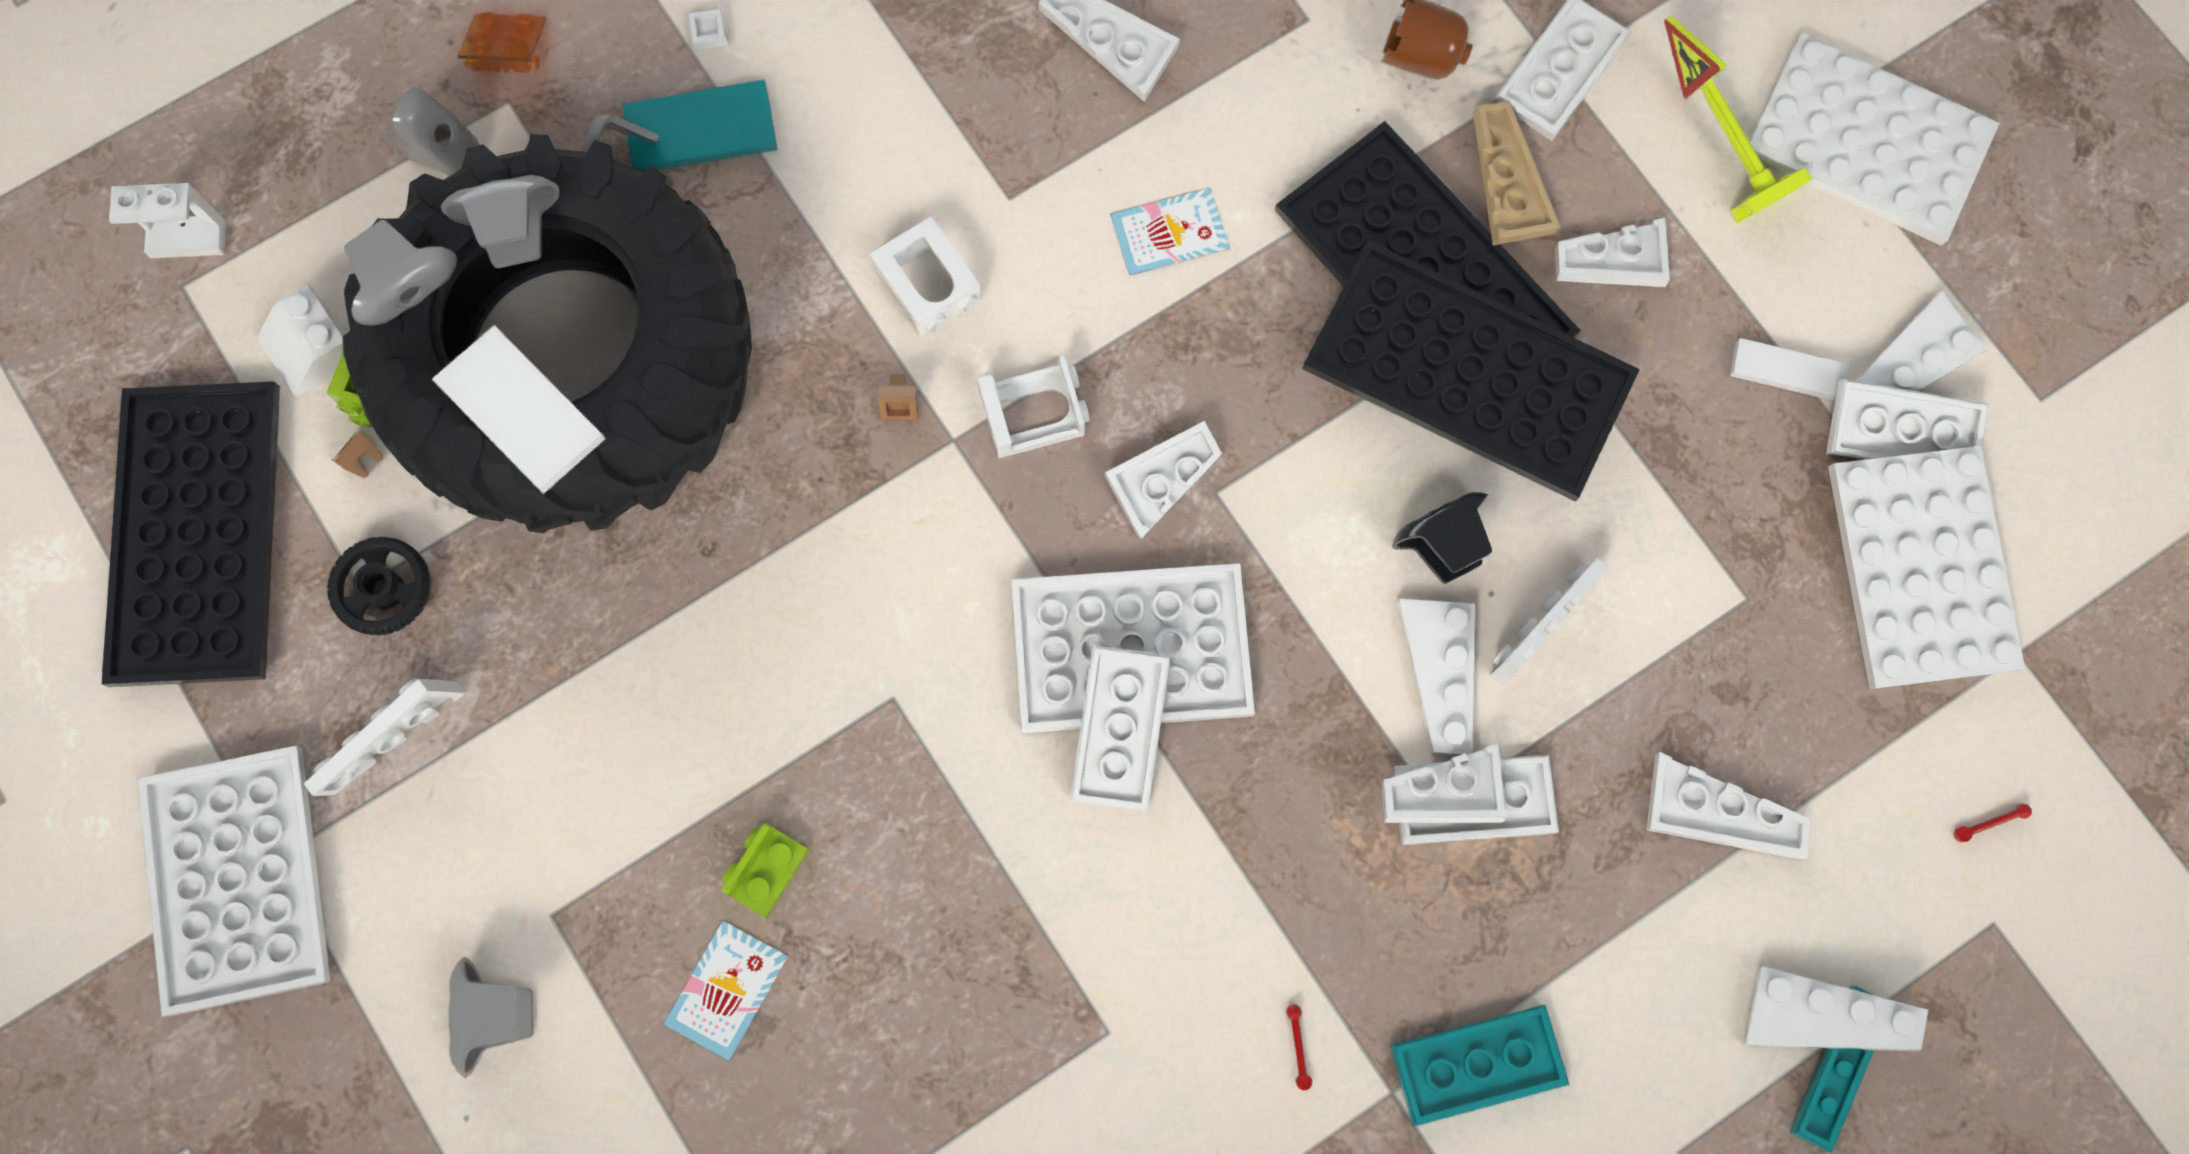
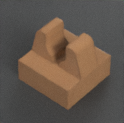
M890 375L889 386H878L877 400L880 420H918L916 385H906V375Z
M356 431L332 461L344 470L366 478L370 473L361 467V461L358 458L361 455L371 456L380 462L383 456L372 443L373 441L361 432Z

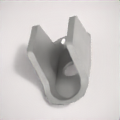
M412 88L402 96L392 117L394 129L384 128L380 134L409 160L438 170L448 176L461 170L466 149L480 145L477 138L451 112L421 88ZM436 127L451 132L450 141L446 145L440 146L436 143L434 139Z
M599 115L593 119L582 152H587L594 140L599 141L606 129L618 131L651 145L657 143L659 135L615 115Z
M527 175L491 181L479 186L458 190L444 200L441 209L453 221L471 226L479 245L482 248H486L495 268H502L541 258V216L544 211L558 200L560 192L559 187L553 181L540 176Z
M380 220L344 246L350 264L360 283V290L354 298L351 307L354 320L361 325L368 326L385 324L404 311L419 304L430 293L450 279L457 265L455 253L444 247L415 248L388 222Z
M463 957L456 964L450 976L448 1025L451 1063L455 1070L466 1078L473 1073L482 1053L486 1049L532 1037L533 991L528 988L483 983L474 964L468 958Z

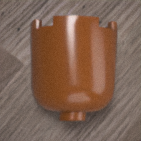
M1429 0L1402 1L1401 7L1405 9L1401 21H1393L1383 49L1385 55L1381 60L1382 63L1436 80L1448 77L1454 72L1458 64L1465 65L1467 63L1473 45L1467 43L1469 28L1462 15Z

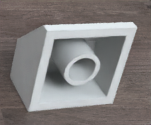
M306 284L273 305L256 339L293 395L298 398L334 375L343 353L342 336L346 333L325 302Z

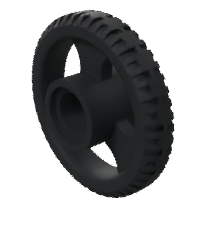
M372 537L365 539V541H359L353 547H349L344 551V554L340 555L335 562L336 565L332 567L327 584L330 606L340 621L349 628L363 634L386 635L405 628L406 625L411 624L415 620L416 616L420 615L429 598L431 578L425 560L412 546L399 539ZM390 552L401 555L409 562L414 572L415 581L404 584L400 576L386 567V558ZM360 559H363L366 564L358 569L353 579V587L356 594L344 597L346 577L351 568ZM385 578L384 588L378 593H373L375 583ZM401 602L404 607L399 613L385 620L369 621L363 619L366 609L371 604L380 609H389Z

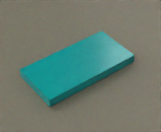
M765 80L622 104L626 121L659 135L655 145L627 135L632 168L647 170L653 165L658 170L778 150Z
M1546 1005L1532 1007L1389 1045L1410 1120L1414 1127L1570 1085Z

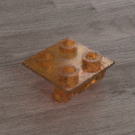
M492 12L475 13L458 53V58H464L465 67H471L472 71L500 72L502 62L505 73H510L513 68V72L531 74L533 70H539V57L533 54L546 17L531 16L529 14L501 15Z

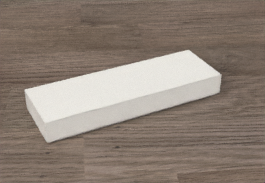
M1739 338L1735 343L1730 376L1835 401L1838 380L1847 379L1849 364Z

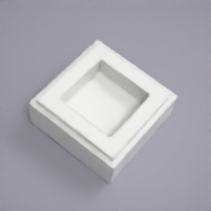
M722 8L687 13L691 43L694 51L729 45Z

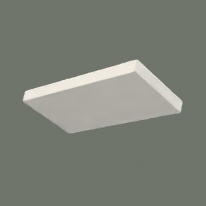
M1567 0L1495 96L1493 103L1510 101L1518 120L1553 141L1625 43L1631 31L1583 0Z
M495 325L432 378L543 494L605 440L604 436Z
M1841 379L1838 380L1826 454L1866 460L1973 446L1982 447L1989 404Z
M1092 644L1070 801L1148 812L1170 655Z
M1549 755L1500 758L1506 818L1502 823H1399L1401 846L1559 833ZM1441 763L1394 766L1392 768L1393 777L1425 766L1432 767Z

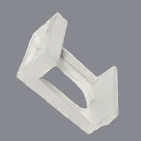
M189 183L111 186L109 222L111 224L138 223L146 230L144 253L150 258L225 255L227 221ZM189 209H190L196 216H189Z
M932 216L869 253L872 269L880 280L884 278L914 321L919 336L924 335L928 331L929 333L937 332L946 325L949 318L959 312L961 314L969 312L978 304V300L981 299L979 282ZM929 249H932L954 282V289L951 295L940 302L925 300L901 268Z
M1065 355L1059 356V365L994 382L992 374L977 378L979 393L998 459L1085 435V422H1089L1090 417L1085 400L1078 401L1075 388L1080 387L1077 372L1074 366L1068 367ZM1050 390L1060 392L1067 398L1069 411L1063 420L1009 435L1000 403Z

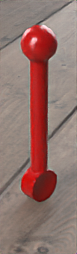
M2022 803L2014 811L1970 828L1965 826L1958 827L1954 831V838L1961 843L1971 840L1972 835L2018 817L2027 819L2032 814V808Z
M1292 1004L1287 1007L1286 1015L1291 1019L1299 1072L1296 1078V1086L1301 1090H1308L1312 1086V1078L1306 1072L1299 1023L1302 1010L1298 1005Z

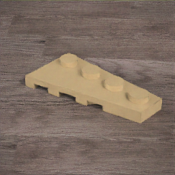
M1510 101L1479 105L1473 112L1493 245L1554 235L1561 227Z

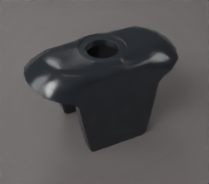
M1483 492L1467 493L1408 523L1397 532L1392 548L1394 550L1411 549L1416 551L1443 584H1448L1482 565V559L1489 556L1492 552L1491 544L1478 513L1479 506L1489 494Z

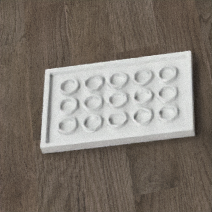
M1801 33L1795 42L1749 141L1763 164L1787 175L1806 168L1812 178V181L1807 184L1943 246L1952 233L2000 123Z
M1973 446L1834 463L1828 466L1869 690L2025 670L1982 447Z
M1240 563L1011 579L1022 733L1080 729L1092 644L1171 656L1161 723L1252 717L1255 715Z
M296 745L138 778L162 1017H171L331 982L308 789L304 785L307 780L303 748Z

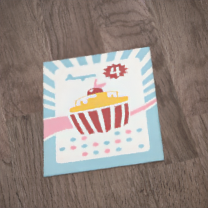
M1211 188L1110 214L1129 276L1230 249Z
M722 921L663 1025L730 1061L788 956L731 924Z

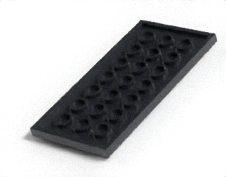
M1386 121L1276 204L1275 212L1343 287L1367 241L1370 240L1573 338L1581 331L1501 244L1493 245L1490 232Z
M1370 240L1367 241L1302 368L1575 502L1586 485L1640 370Z
M274 381L122 388L101 685L106 687L266 679L280 386Z

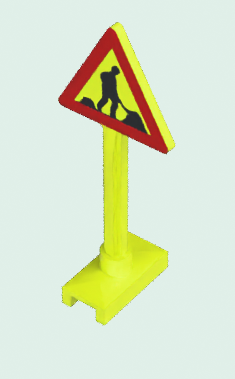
M1673 16L1664 19L1683 97L1688 98L1699 89L1702 90L1707 104L1749 174L1750 179L1748 180L1755 190V193L1748 196L1730 211L1737 223L1743 221L1812 181L1806 168L1775 180L1769 168L1765 169L1725 98L1713 82V78L1726 68L1725 62Z

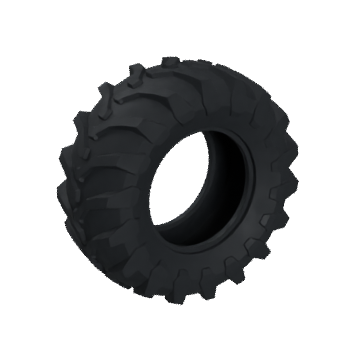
M530 134L526 149L518 152L496 156L484 144L466 149L461 170L443 180L426 173L422 174L409 183L406 210L400 217L377 218L374 222L376 224L380 220H385L415 248L444 247L454 252L457 257L455 271L447 282L430 293L419 304L404 311L385 324L368 326L361 325L354 320L351 307L354 298L360 290V283L355 273L349 275L344 289L350 331L342 336L343 354L365 416L383 444L402 467L412 476L415 475L426 488L437 496L445 497L454 505L467 510V513L482 519L499 522L510 519L519 524H525L529 532L545 533L550 529L582 521L585 522L590 531L607 529L617 517L637 504H641L650 511L666 504L687 471L701 473L713 461L726 424L735 423L745 396L747 371L752 350L750 317L741 280L737 278L736 265L728 248H725L719 234L710 225V220L690 200L683 201L675 190L666 185L667 176L653 165L647 170H640L615 161L611 146L594 140L587 152L554 149L548 135ZM527 175L540 176L553 181L559 187L560 193L558 200L544 211L541 216L542 245L541 258L538 260L495 268L486 248H482L477 242L472 227L453 221L441 209L444 200L454 192L479 186L487 182ZM577 270L594 272L620 282L636 294L638 301L637 326L626 356L611 376L596 389L571 401L604 436L605 440L543 494L432 378L477 341L478 334L489 313L504 296L519 285L535 277L558 271Z

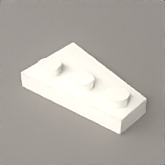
M1665 217L1653 220L1650 225L1637 228L1635 224L1625 226L1615 233L1606 235L1594 233L1559 241L1555 248L1556 281L1666 287L1670 280Z
M1205 421L1105 472L1104 475L1139 541L1222 455Z
M1495 743L1486 746L1484 750L1469 755L1465 753L1453 757L1450 761L1432 767L1425 766L1385 779L1382 783L1384 823H1502L1506 818L1499 744Z

